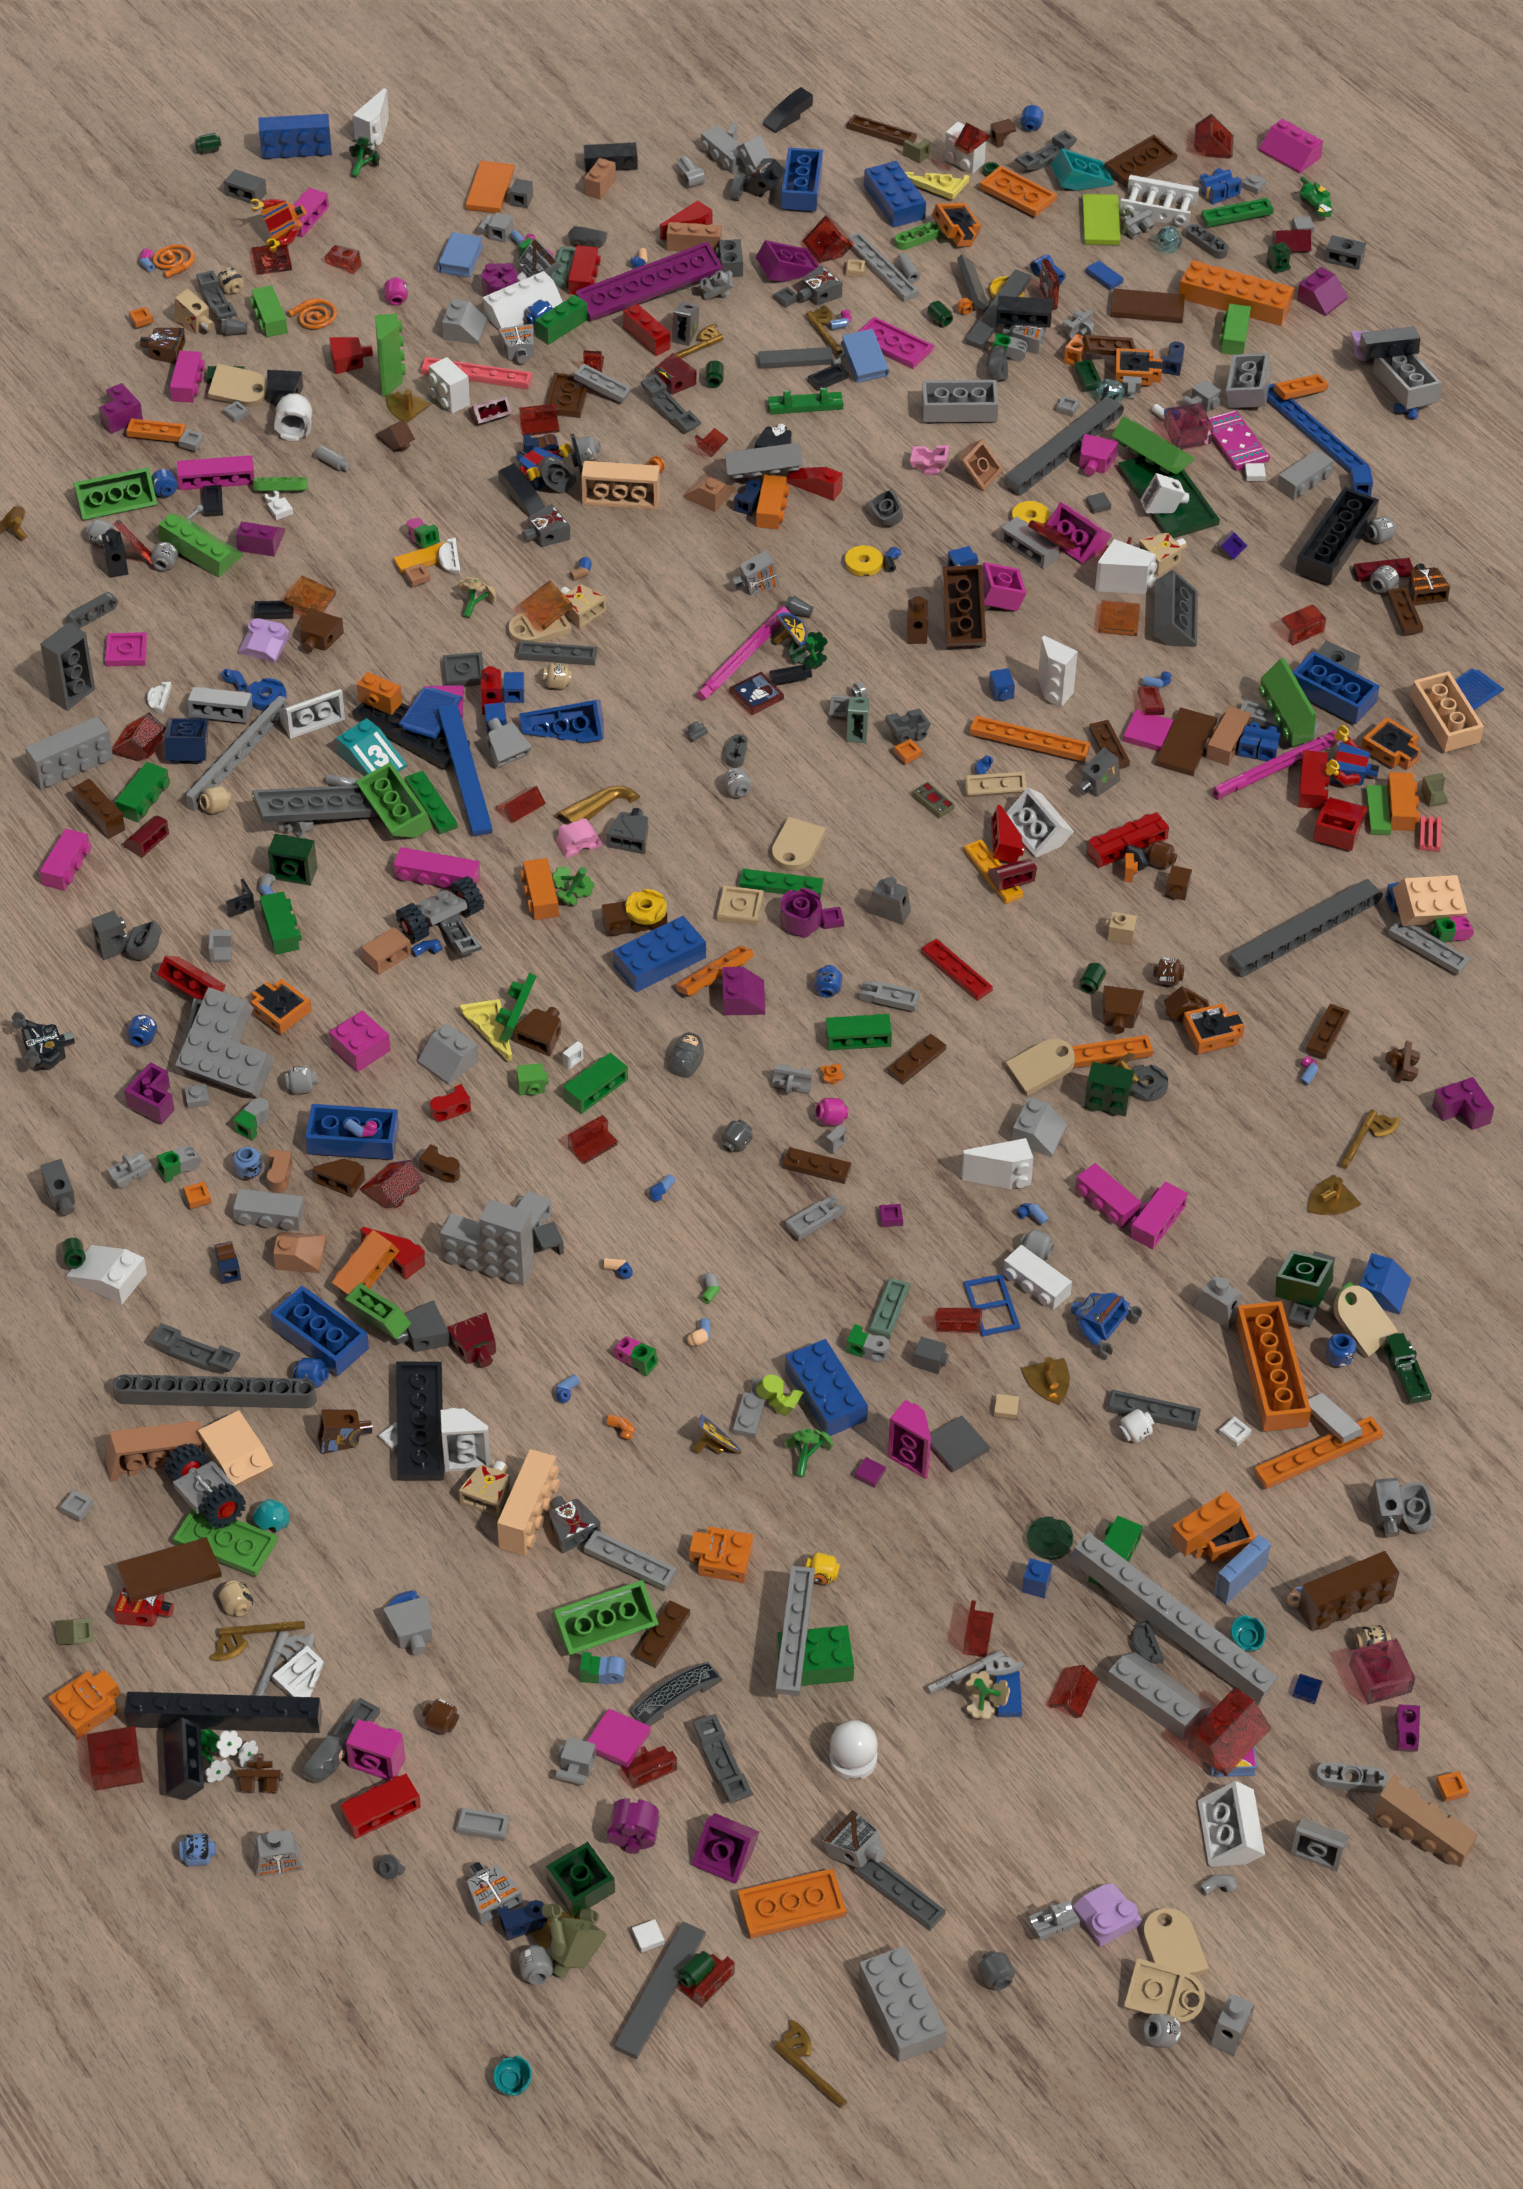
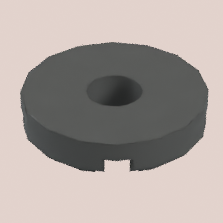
M1144 1064L1132 1068L1140 1079L1132 1087V1097L1149 1102L1156 1101L1167 1093L1168 1076L1161 1068L1155 1065L1144 1066ZM1148 1080L1151 1081L1152 1084L1146 1085L1142 1081Z

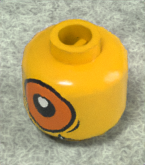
M815 1552L812 1558L806 1559L804 1567L815 1568V1583L829 1585L832 1581H836L840 1564L837 1563L834 1556Z

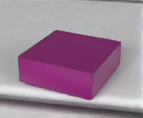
M840 907L822 909L824 929L844 927V919Z
M901 1204L879 1205L881 1227L903 1226Z
M866 1457L855 1472V1479L875 1488L886 1472V1466Z

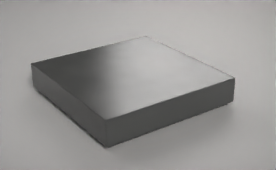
M482 652L443 655L446 686L481 685V670L484 669Z
M963 1416L958 1417L930 1434L931 1449L952 1473L985 1454L990 1448Z

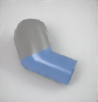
M266 873L261 877L259 891L263 896L274 893L270 888L271 885H274L272 881H276L273 874Z

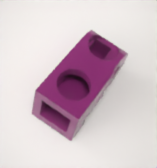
M1398 1704L1395 1713L1397 1750L1417 1752L1419 1747L1420 1706Z

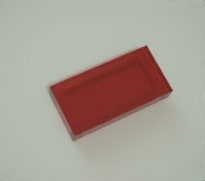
M1138 687L1137 693L1144 715H1164L1165 708L1158 687Z

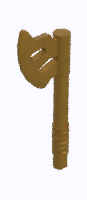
M823 305L822 309H817L814 313L808 311L806 313L807 318L825 338L837 355L841 354L842 350L822 326V324L829 325V321H832L833 315L830 309Z
M717 324L709 325L698 333L697 340L703 342L674 354L679 358H684L689 354L724 340V337L716 329Z
M1371 1109L1340 1166L1347 1169L1369 1129L1376 1137L1387 1136L1397 1129L1400 1117L1390 1118L1384 1114L1379 1116L1377 1111Z
M305 1621L219 1628V1638L221 1637V1639L217 1641V1652L211 1655L210 1659L213 1661H224L239 1655L248 1645V1641L243 1639L242 1635L305 1629ZM231 1636H234L237 1642L236 1647L231 1642ZM224 1645H227L229 1650L227 1653H224Z
M790 2020V2030L784 2034V2042L778 2041L774 2048L808 2077L833 2102L841 2108L844 2107L847 2101L840 2093L800 2059L802 2056L811 2055V2040L806 2030L799 2023ZM797 2034L800 2035V2037H798V2038H795V2039H793V2040L791 2039L792 2037H794V2036L797 2035ZM803 2045V2046L800 2047V2048H797V2049H795V2050H791V2049H792L793 2047H795V2046Z

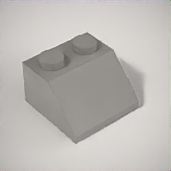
M451 299L442 321L443 339L479 344L488 321L487 317L469 301Z
M446 1023L431 1035L418 1060V1064L449 1086L478 1062L477 1044Z
M1028 1097L1013 1127L1012 1141L1026 1138L1030 1150L1052 1157L1067 1128V1122L1049 1103Z
M1302 1818L1295 1832L1291 1855L1338 1871L1349 1835L1344 1834L1339 1829H1331L1320 1825L1314 1820Z

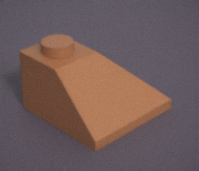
M983 439L969 444L959 454L961 463L981 491L985 490L1003 470V467Z
M703 474L684 494V498L716 512L736 491V487Z
M281 1232L277 1235L273 1252L275 1270L319 1273L326 1235Z

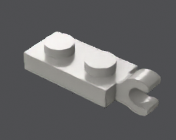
M754 1378L751 1393H743L733 1434L756 1438L766 1399L759 1397L756 1392V1385L762 1379Z

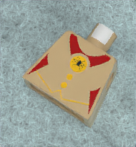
M187 288L175 297V323L194 334L203 328L207 331L213 328L214 322L209 319L208 306Z
M1163 533L1140 539L1138 548L1156 554L1155 563H1157L1155 574L1158 576L1180 563L1182 550L1187 548V544L1183 538L1175 541L1169 533Z
M578 585L572 590L563 587L559 592L562 612L579 629L606 611V596L584 585Z
M496 1461L492 1468L484 1465L478 1466L459 1490L460 1503L500 1518L510 1491V1476L505 1473L508 1468L507 1465L502 1461Z

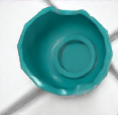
M266 1499L256 1507L252 1518L261 1529L267 1530L270 1527H275V1531L278 1532L289 1525L290 1513L283 1503L274 1499Z
M1244 1614L1234 1620L1230 1628V1639L1245 1652H1255L1263 1646L1266 1640V1628L1258 1618Z
M515 2055L514 2057L504 2058L494 2069L493 2082L496 2089L506 2096L521 2095L531 2085L532 2069L529 2062L521 2056Z

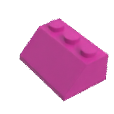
M1282 118L1271 126L1259 147V152L1300 174L1321 158L1323 140Z
M1063 502L1059 503L1042 530L1051 535L1050 537L1053 536L1068 546V548L1062 545L1059 547L1083 564L1101 552L1112 535L1085 515Z
M905 1400L890 1417L888 1458L926 1479L929 1471L931 1444L926 1414L919 1405Z

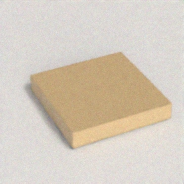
M723 886L717 912V921L757 926L764 890Z

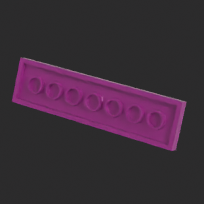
M705 242L576 291V296L587 303L588 317L592 321L705 277L712 276L719 270L723 271V267L710 244Z

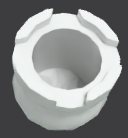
M288 394L278 402L274 429L281 434V438L288 441H299V438L307 437L311 432L312 407L306 397L300 394Z
M849 1720L840 1724L831 1736L829 1759L832 1770L838 1776L846 1780L859 1777L864 1779L872 1774L876 1768L878 1740L870 1725L860 1720Z

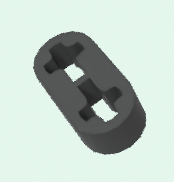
M737 172L731 185L730 199L740 200L746 186L747 174Z
M735 734L730 738L726 752V763L729 767L738 768L743 765L748 749V739L746 736Z

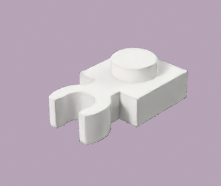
M274 491V497H269L268 494H265L268 510L276 520L293 514V508L285 497L279 498L278 491Z

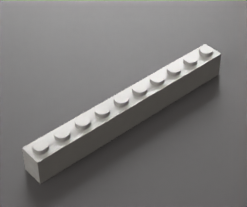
M1088 1532L1074 1547L1070 1558L1072 1563L1257 1705L1272 1690L1278 1678L1277 1675Z

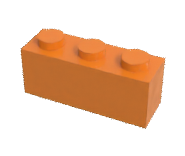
M764 475L756 512V527L779 529L780 522H784L785 511L783 509L787 507V498L785 496H789L790 485H787V477Z
M1389 772L1387 794L1391 830L1414 831L1415 824L1419 823L1420 811H1416L1419 797L1415 796L1418 784L1417 781H1414L1413 773Z
M548 858L523 861V870H520L521 881L526 882V885H524L525 897L530 899L527 900L528 911L533 912L534 920L559 917L558 900Z
M372 1230L363 1239L357 1251L350 1255L346 1265L336 1273L332 1283L347 1296L359 1283L370 1289L398 1254L399 1250L390 1241Z
M1225 1491L1172 1525L1170 1541L1184 1556H1187L1237 1524L1240 1519L1242 1506Z

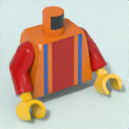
M258 199L251 200L250 204L256 203L258 207H253L252 211L257 212L260 208H263L261 213L272 237L267 240L266 246L274 245L269 248V251L275 252L277 246L282 247L292 243L302 228L299 218L307 214L304 206L299 205L295 208L293 204L280 199H267L261 202Z

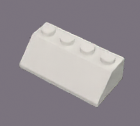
M543 271L483 297V313L499 330V328L521 326L529 323L526 318L528 314L527 307L540 299L543 301L547 300L552 308L558 306L563 301L554 281Z

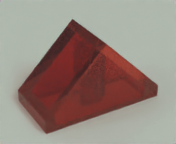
M966 122L954 144V148L968 155L990 139V135Z

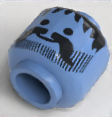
M243 1147L237 1150L233 1156L235 1173L243 1179H252L258 1176L262 1171V1159L259 1151L252 1147Z
M207 1833L188 1834L184 1837L183 1841H180V1860L185 1861V1864L189 1867L208 1865L211 1861V1856H216L215 1841H210Z

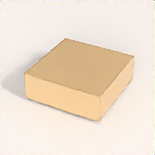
M847 259L846 276L864 277L865 260Z
M997 1394L994 1417L1017 1420L1019 1396Z

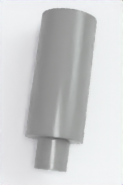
M900 253L898 255V264L906 278L911 283L918 281L920 274L909 255Z
M323 445L319 446L316 450L315 455L320 460L338 470H349L350 464L347 463V459Z

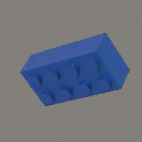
M329 114L258 118L262 159L332 155Z
M788 147L782 186L781 209L817 211L823 168V150Z
M897 161L864 169V187L893 228L925 219L926 201Z
M1314 651L1292 672L1308 700L1355 725L1377 703L1380 687L1378 684Z
M684 916L613 949V966L635 992L706 958V941Z
M312 1104L305 1136L307 1154L394 1159L399 1130L398 1109ZM352 1119L360 1126H366V1122L374 1121L378 1127L376 1134L373 1136L357 1137L345 1128V1123Z
M304 1286L298 1288L271 1312L272 1326L275 1331L310 1357L322 1359L329 1371L336 1376H339L369 1349L367 1332Z
M826 1339L785 1355V1371L796 1389L804 1392L801 1397L822 1431L832 1436L867 1421L868 1404Z

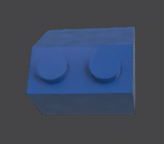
M1371 1253L1360 1286L1367 1289L1373 1295L1383 1310L1399 1315L1411 1278L1393 1259Z

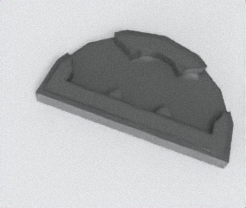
M1146 1620L1140 1623L1132 1636L1133 1650L1150 1663H1163L1164 1657L1149 1621Z

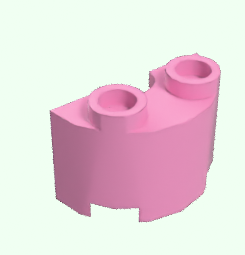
M950 445L937 446L935 450H929L926 446L913 447L910 459L912 467L921 470L922 474L925 475L939 474L940 470L947 466Z
M580 819L568 825H562L558 829L559 834L557 835L556 843L565 858L579 854V851L583 848L592 850L603 846L599 836L587 819Z

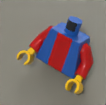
M569 443L561 445L559 450L555 452L536 447L529 453L520 450L516 455V459L519 461V469L532 486L538 490L546 484L538 470L541 460L552 456L562 461V458L568 457V453H571L572 449Z
M1342 725L1337 728V732L1334 734V738L1338 741L1342 740V743L1340 742L1335 760L1331 759L1326 764V767H1328L1326 774L1331 775L1330 783L1342 784L1345 787L1352 785L1361 786L1364 783L1365 775L1378 776L1380 766L1369 764L1370 753L1362 750L1350 737H1347L1349 730L1346 726Z

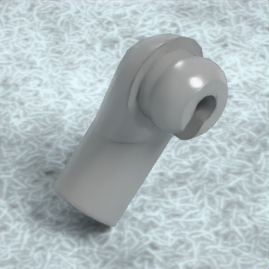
M328 774L326 776V783L334 786L356 785V779L354 777L345 778Z
M1230 1874L1213 1875L1199 1885V1890L1204 1896H1207L1218 1887H1224L1226 1892H1232L1237 1888V1883Z

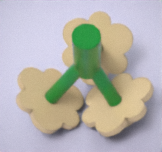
M466 577L458 582L460 590L467 591L469 601L463 613L464 617L470 618L475 604L486 597L490 602H496L494 588L485 583L481 584L478 578ZM476 590H483L484 594L474 599Z
M986 1671L970 1675V1680L965 1685L966 1689L972 1691L973 1697H979V1701H973L972 1705H968L967 1712L976 1719H990L991 1714L995 1712L994 1707L1004 1706L1008 1702L1010 1688L1007 1687V1681L1001 1680L998 1684L995 1683L993 1685V1681L989 1680V1674ZM989 1696V1699L991 1702H993L994 1707H991V1703L989 1701H984V1698Z

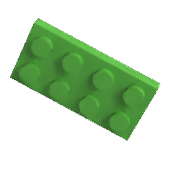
M192 1509L174 1536L173 1542L175 1545H181L207 1537L218 1562L256 1577L276 1546L278 1536L240 1520H237L235 1523L231 1521V1526L229 1527L224 1524V1528H215L202 1513L197 1514Z

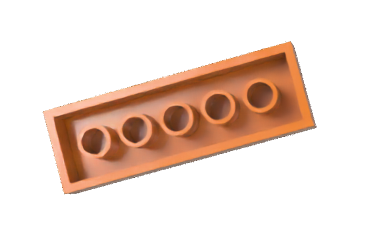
M1192 260L1180 281L1179 294H1185L1186 301L1223 311H1228L1229 304L1251 306L1250 318L1282 326L1293 304L1295 287Z
M1282 1301L1238 1305L1235 1323L1263 1432L1308 1427L1311 1408Z

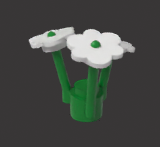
M204 1729L201 1732L202 1755L210 1764V1767L205 1771L207 1775L206 1780L209 1783L223 1780L224 1776L231 1771L227 1760L214 1761L210 1753L219 1751L220 1756L225 1758L229 1755H236L238 1751L240 1766L245 1767L248 1764V1760H253V1757L258 1752V1746H256L254 1740L244 1743L241 1747L242 1739L238 1737V1733L234 1730L230 1732L223 1731L220 1736L210 1729Z

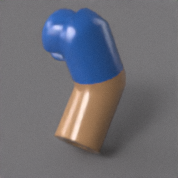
M588 557L581 558L579 560V568L570 572V577L573 581L590 573L592 563Z

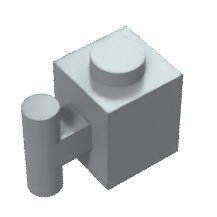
M496 212L492 218L487 214L477 228V231L483 233L485 229L489 230L490 240L506 243L513 231V216Z
M1204 380L1192 388L1191 398L1185 396L1183 402L1198 413L1202 411L1207 413L1220 404L1221 390L1207 380Z
M568 1737L566 1744L561 1745L559 1749L558 1759L561 1760V1769L557 1770L556 1779L584 1786L596 1759V1744Z

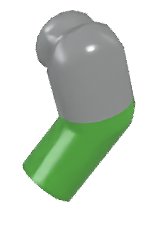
M712 1272L705 1273L702 1276V1281H705L704 1285L707 1286V1290L701 1296V1300L706 1304H709L720 1291L718 1278Z

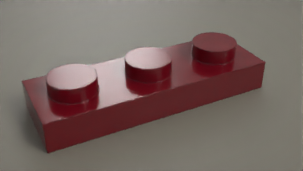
M1410 557L1355 563L1353 566L1358 582L1370 581L1373 572L1383 565L1393 567L1397 571L1399 578L1410 577L1411 571L1414 570Z

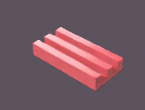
M1421 815L1419 850L1440 851L1441 817L1433 819V816H1429L1428 819L1425 818V815ZM1425 824H1428V845H1424ZM1433 825H1436V846H1432Z

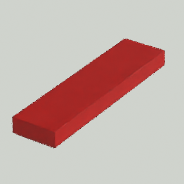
M937 938L921 948L922 955L976 1001L993 991V986Z

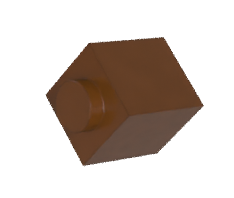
M1172 865L1165 897L1186 900L1192 869Z

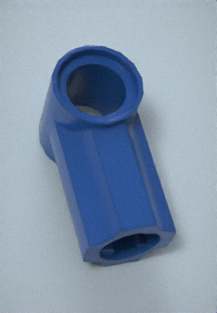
M1048 254L1030 263L1033 274L1040 276L1042 275L1041 268L1043 262L1046 272L1056 286L1062 284L1066 277V273L1054 265L1052 257Z

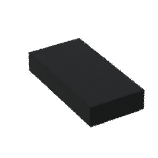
M837 363L809 375L808 382L817 391H820V388H827L848 379V372Z
M222 485L203 486L204 517L223 516Z
M293 600L254 602V619H293L294 617Z
M804 664L769 671V677L774 684L811 678L812 671L808 665Z

